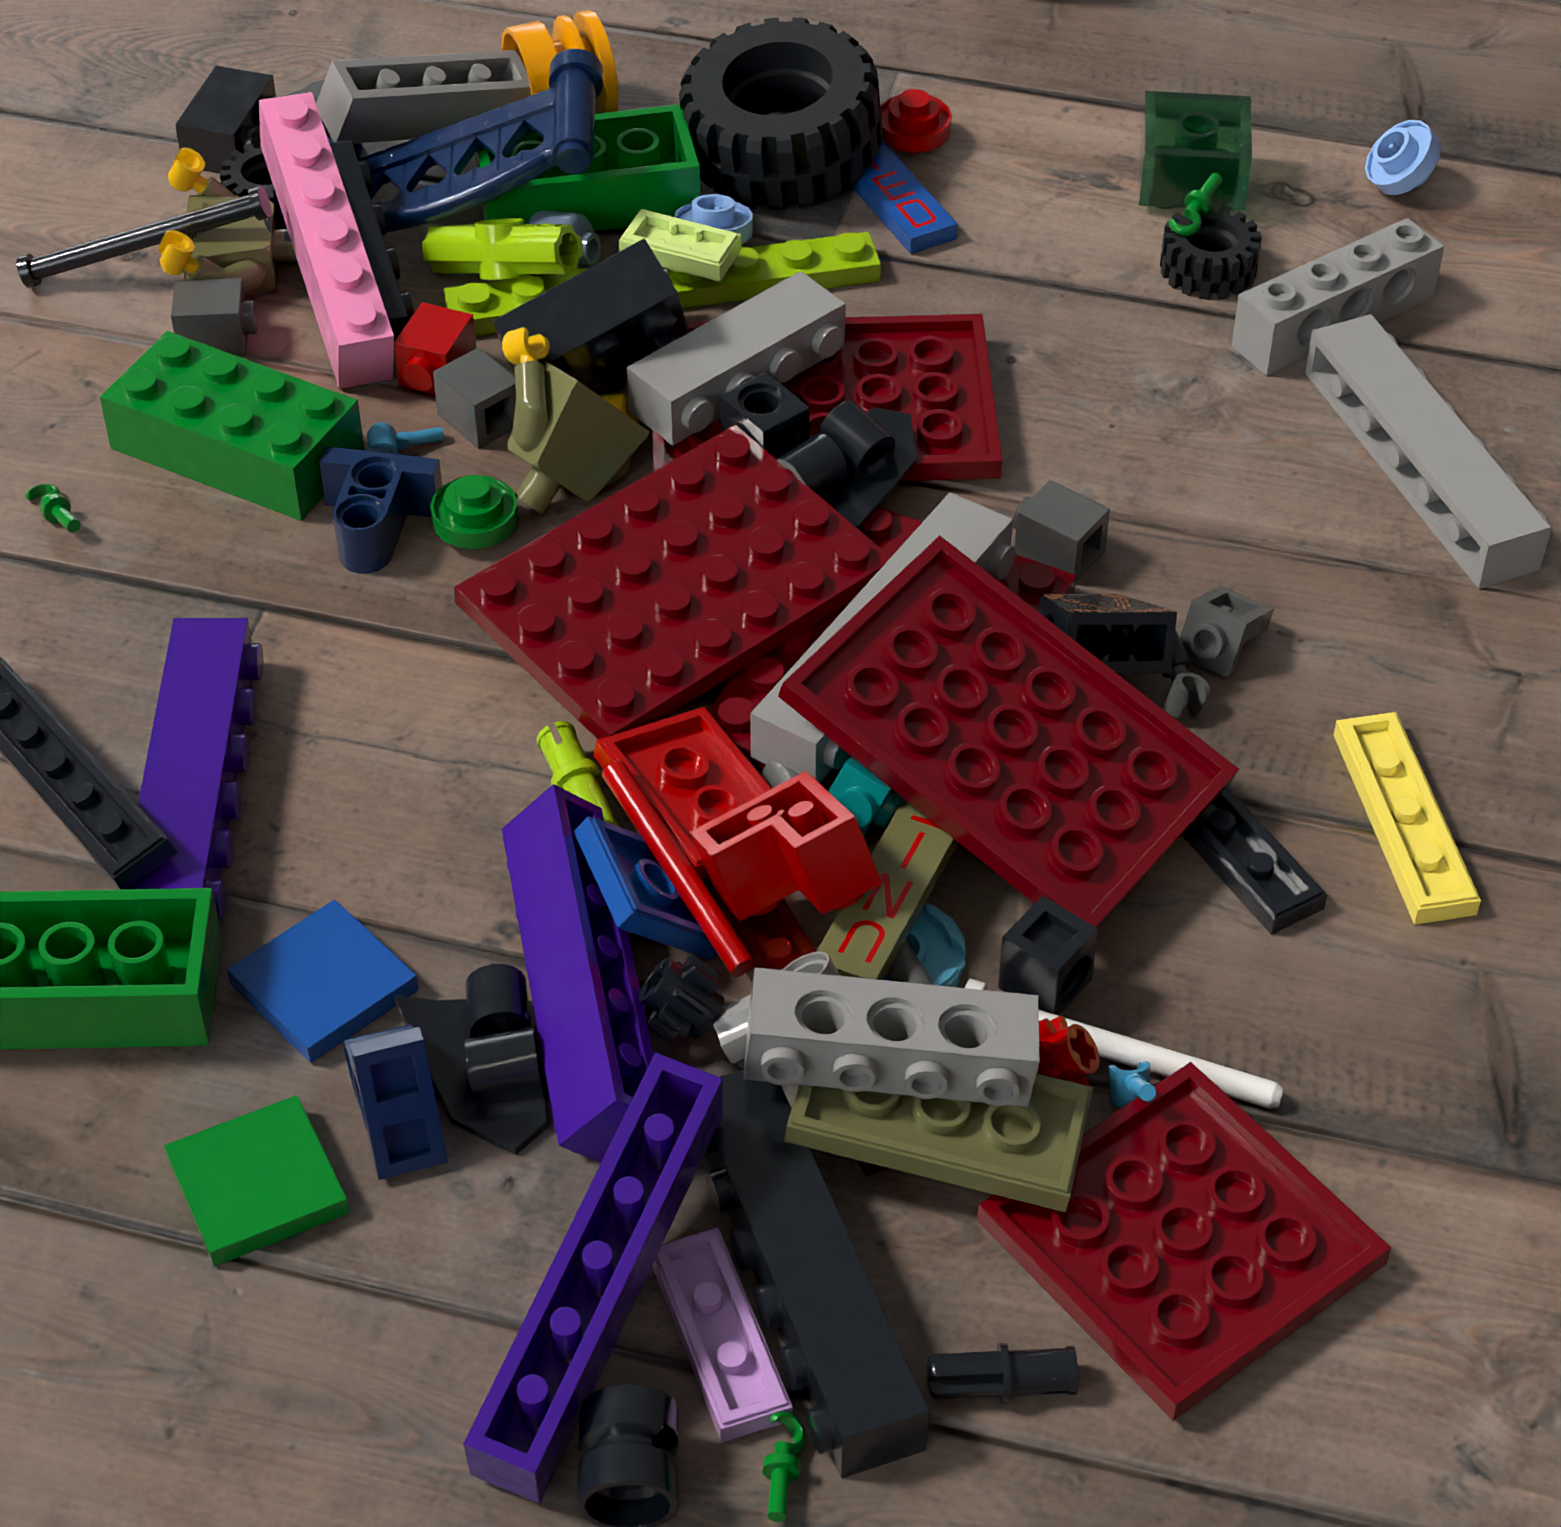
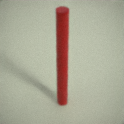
M623 761L612 762L602 771L603 779L731 975L739 977L746 974L755 965V960Z

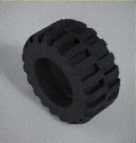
M793 17L792 21L779 22V18L764 19V24L752 26L749 22L737 26L735 33L730 35L722 33L712 40L709 49L703 47L691 61V65L684 72L680 82V109H683V118L687 123L700 166V180L709 188L713 187L717 194L725 195L732 199L734 197L738 198V202L744 206L756 208L758 204L768 205L770 210H785V205L798 204L799 208L813 205L815 199L823 196L828 200L839 195L842 191V186L845 184L851 187L863 176L864 167L869 168L878 155V147L882 143L883 129L877 69L874 67L873 59L868 51L845 31L838 34L837 29L833 25L821 21L818 25L810 24L807 18ZM780 111H796L783 115H767Z

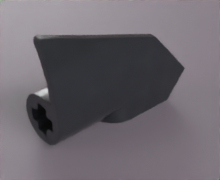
M853 400L845 401L835 407L825 417L819 427L818 434L801 443L776 461L784 468L790 470L804 485L811 488L859 529L916 464L917 456L911 414L876 407L865 412Z
M490 964L476 969L466 979V999L434 1000L401 995L395 996L396 1006L405 1025L412 1024L413 1028H420L424 1038L432 1081L452 1123L515 1155L548 1128L540 1054L535 1029L531 1028L526 978L521 970L507 964Z

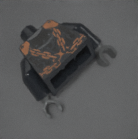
M1044 594L1041 596L1039 610L1036 611L1117 674H1162L1164 678H1170L1173 684L1163 700V707L1168 714L1174 718H1180L1187 705L1193 716H1198L1208 698L1210 687L1204 678L1187 671L1191 666V662L1176 631V611L1118 594Z

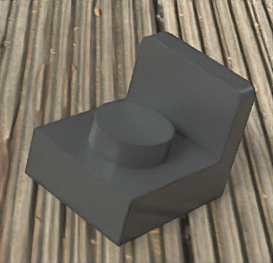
M1219 586L1193 599L1180 635V640L1190 662L1222 677H1228L1233 674L1243 644L1267 631L1274 608L1223 586Z

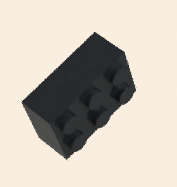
M645 238L492 321L501 345L503 337L507 332L522 327L528 330V337L537 334L546 337L549 341L550 349L544 358L538 359V362L543 366L548 362L578 380L594 393L603 388L613 389L627 381L628 366L688 334L678 292ZM508 361L513 373L515 374L516 365Z

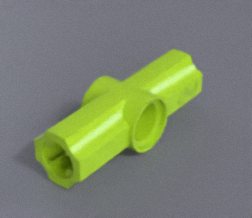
M503 218L479 221L475 224H438L429 226L426 239L422 242L423 260L429 263L433 273H480V279L501 280L524 277L528 274H569L576 272L579 259L583 256L582 238L576 234L572 224H524V219Z

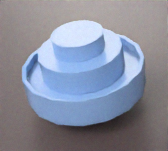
M1408 120L1396 124L1374 143L1369 152L1365 166L1367 178L1387 195H1399L1421 186L1430 178L1440 158L1442 146L1438 135L1420 120Z
M720 194L702 195L675 211V218L741 234V244H744L752 237L753 213L748 207L735 202L728 196Z

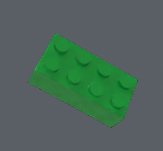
M680 104L595 114L594 159L587 170L580 174H568L563 172L558 166L553 167L518 188L482 204L485 220L521 218L524 219V223H527L537 211L578 212L590 221L594 231L627 229L641 209L674 217L676 210L685 204L691 203L700 196V166L687 123L683 118V109H680ZM535 131L525 133L508 158L517 155L522 150L535 149L544 139ZM486 148L476 151L474 154L475 167L482 168L489 165L495 156Z
M166 331L99 396L111 449L300 521L324 497L319 461L325 446L365 451L357 399L170 331Z
M212 888L0 891V1050L209 1046L223 941Z

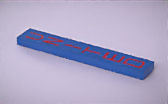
M786 111V112L789 114V113H793V112H796V111ZM882 140L881 145L878 147V155L869 168L864 167L863 176L851 187L910 254L957 239V223Z

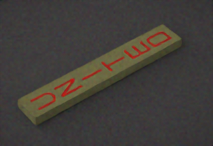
M903 799L871 855L882 884L865 892L862 898L852 906L840 909L816 952L828 953L841 976L884 980L959 842L907 800Z

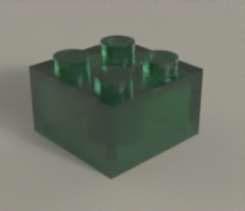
M1145 91L1140 138L1139 206H1155L1161 209L1186 208L1184 200L1188 193L1192 190L1199 191L1212 173H1218L1223 181L1210 198L1212 211L1220 212L1221 206L1230 208V211H1245L1252 164L1251 96Z

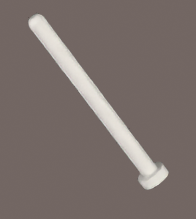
M970 978L965 988L987 990V983ZM1039 1010V1021L1046 1018L1050 1021L1059 1017L1058 1015ZM1065 1018L1067 1026L1078 1024L1089 1032L1101 1058L1137 1069L1139 1062L1148 1061L1150 1062V1073L1166 1078L1189 1062H1192L1228 1097L1268 1109L1276 1108L1280 1105L1284 1089L1277 1082Z

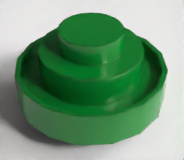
M467 475L456 478L444 484L434 494L430 505L435 533L444 542L458 548L480 549L491 547L507 539L516 529L519 519L518 503L514 491L505 482L490 476Z

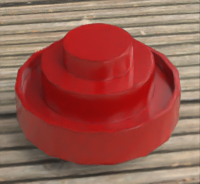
M908 89L901 94L886 99L881 104L882 140L888 147L908 153H919L938 148L949 139L952 123L950 109L943 101L929 95L927 92L920 89Z

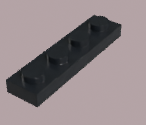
M352 140L330 143L394 334L395 342L413 316L414 308L409 292H400L396 281L400 280V266L394 247L386 248L382 237L386 236V223L380 203L372 204L369 193L372 192L369 166L366 160L358 161Z

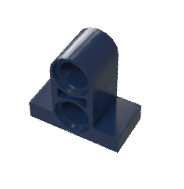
M325 446L319 464L325 505L335 506L333 520L339 560L342 566L351 572L359 574L381 570L389 563L393 556L407 515L431 517L430 505L433 496L442 487L439 459Z
M412 1024L343 1040L353 1090L368 1133L378 1179L381 1180L448 1163L424 1038L420 1028H413Z

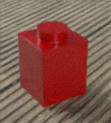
M422 302L394 342L399 386L435 395L433 371L476 349L473 314Z

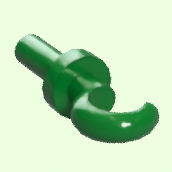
M1212 173L1199 191L1192 190L1188 193L1184 200L1186 206L1184 215L1193 223L1188 226H1182L1177 224L1172 218L1169 221V227L1173 232L1181 236H1189L1195 234L1200 229L1202 224L1201 216L1206 215L1211 209L1212 202L1210 198L1223 181L1218 173Z
M39 484L26 492L25 497L28 501L43 496L41 498L40 512L48 522L54 524L61 523L72 533L80 529V521L70 513L71 505L61 495L57 486L53 484Z
M785 1411L773 1413L770 1416V1424L774 1422L784 1424L791 1432L792 1443L786 1441L776 1442L774 1444V1453L767 1455L763 1459L762 1474L771 1480L767 1518L774 1522H782L786 1519L789 1484L800 1476L801 1462L795 1455H798L803 1450L806 1443V1431L802 1422L795 1415Z

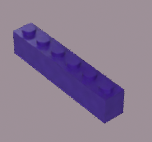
M173 618L138 806L165 834L178 853L130 889L212 888L218 919H223L226 903L225 884L223 879H220L221 870L230 869L233 863L234 843L232 831L228 829L230 819H239L241 813V787L239 781H236L237 772H246L249 763V743L247 734H244L245 725H254L256 720V694L254 688H251L252 680H261L263 676V648L261 643H252L248 618Z
M553 784L501 830L558 1145L601 1163L654 1054L644 1006L638 1000L640 987L628 931L617 927L574 834L575 829L588 816L604 821L602 808Z
M655 1052L463 1443L470 1475L540 1504L579 1422L581 1403L593 1392L723 1117V1078Z

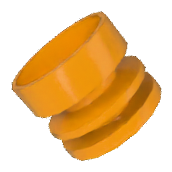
M590 9L579 11L573 16V21L567 15L558 16L554 20L552 38L545 25L540 21L506 27L502 32V51L516 50L526 68L532 95L550 89V63L558 53L568 49H583L593 53L603 66V87L600 95L596 98L595 114L618 111L619 90L615 60L603 24L595 12Z

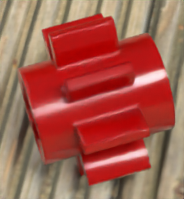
M1062 1015L1050 1021L1047 1018L1039 1021V1066L1037 1074L1091 1087L1086 1076L1097 1071L1099 1067V1053L1089 1032L1078 1024L1067 1026L1066 1019Z

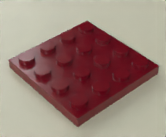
M1189 1062L1155 1085L1156 1096L1153 1100L1144 1101L1137 1097L1083 1134L1066 1212L993 1194L978 1204L977 1221L1172 1421L1386 1265L1391 1251V1246L1192 1062Z

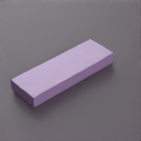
M719 1227L662 1244L652 1267L721 1443L782 1424L779 1422L770 1424V1416L779 1411L792 1414V1405Z

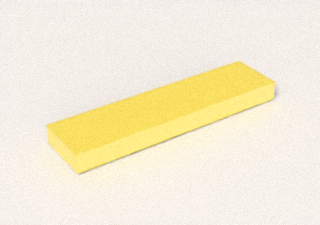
M1397 712L1336 720L1334 738L1414 925L1477 916L1481 899Z

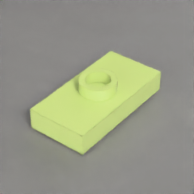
M644 209L639 211L619 240L620 252L645 238L662 267L719 282L741 251V234Z

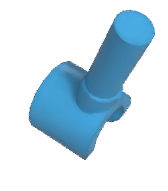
M379 422L373 424L367 432L368 447L366 451L399 455L398 449L443 441L444 432L442 427L396 433L393 426Z
M1139 1062L1138 1069L1129 1071L1118 1069L1116 1065L1109 1066L1110 1102L1114 1106L1122 1108L1137 1097L1144 1101H1151L1155 1098L1156 1089L1150 1080V1062Z

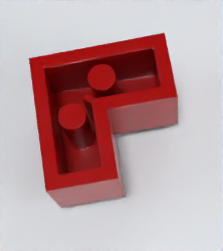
M807 771L690 832L718 897L740 922L750 916H759L772 911L780 904L783 898L798 890L824 915L832 910L852 906L862 898L865 892L882 884L855 816Z

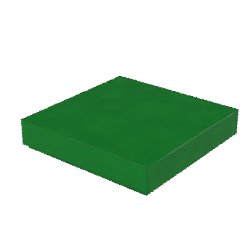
M298 1095L163 1145L167 1161L213 1267L350 1214L347 1198Z

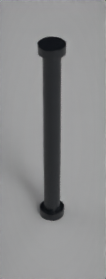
M262 186L250 188L248 195L39 257L34 258L32 254L19 256L16 261L18 274L22 283L27 288L35 287L41 284L42 278L159 245L165 233L169 230L179 231L189 236L254 216L258 221L271 218L270 201Z

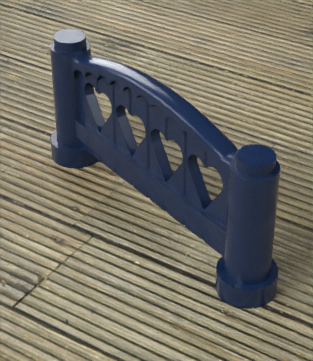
M583 49L564 50L558 53L550 63V89L479 114V116L455 123V125L452 124L432 133L419 136L408 142L389 147L385 151L381 150L367 155L365 148L360 143L353 144L358 161L366 160L369 166L372 180V192L369 193L370 200L373 199L384 184L391 182L400 190L398 195L391 201L378 202L384 213L386 233L417 227L467 211L518 188L556 166L568 174H580L587 170L594 159L596 98L600 95L603 87V66L600 60L593 53ZM535 131L544 139L535 149L522 150L517 155L508 158L525 133ZM329 137V138H328L329 144H330V143H334V141L332 140V138ZM486 148L495 156L489 165L482 168H472L466 174L460 175L476 151ZM438 165L447 173L440 183L425 185L420 190L412 192L429 168Z

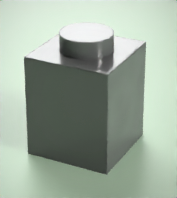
M242 278L175 281L171 310L174 333L227 353L246 357L248 334L257 333V313L255 301H245Z
M478 347L433 371L438 415L475 447L480 449L512 431L516 403L515 376Z
M1049 480L1032 498H1024L1014 513L1012 526L1016 529V554L1075 574L1077 582L1106 552L1110 508Z

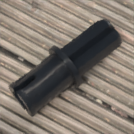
M999 1343L997 1351L933 1354L928 1357L926 1365L927 1387L930 1396L934 1399L1000 1397L1002 1404H1010L1011 1396L1068 1394L1070 1396L1077 1395L1078 1361L1074 1346L1051 1349L1009 1350L1007 1343Z

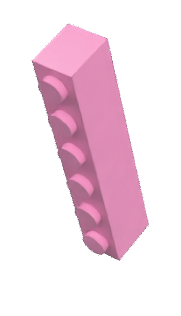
M309 92L259 100L261 149L338 388L342 389L392 380L394 372V334L313 93Z

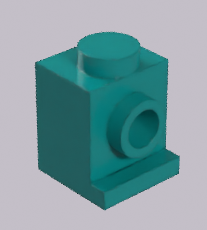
M852 756L845 762L828 791L855 816L863 837L875 825L885 830L904 799Z

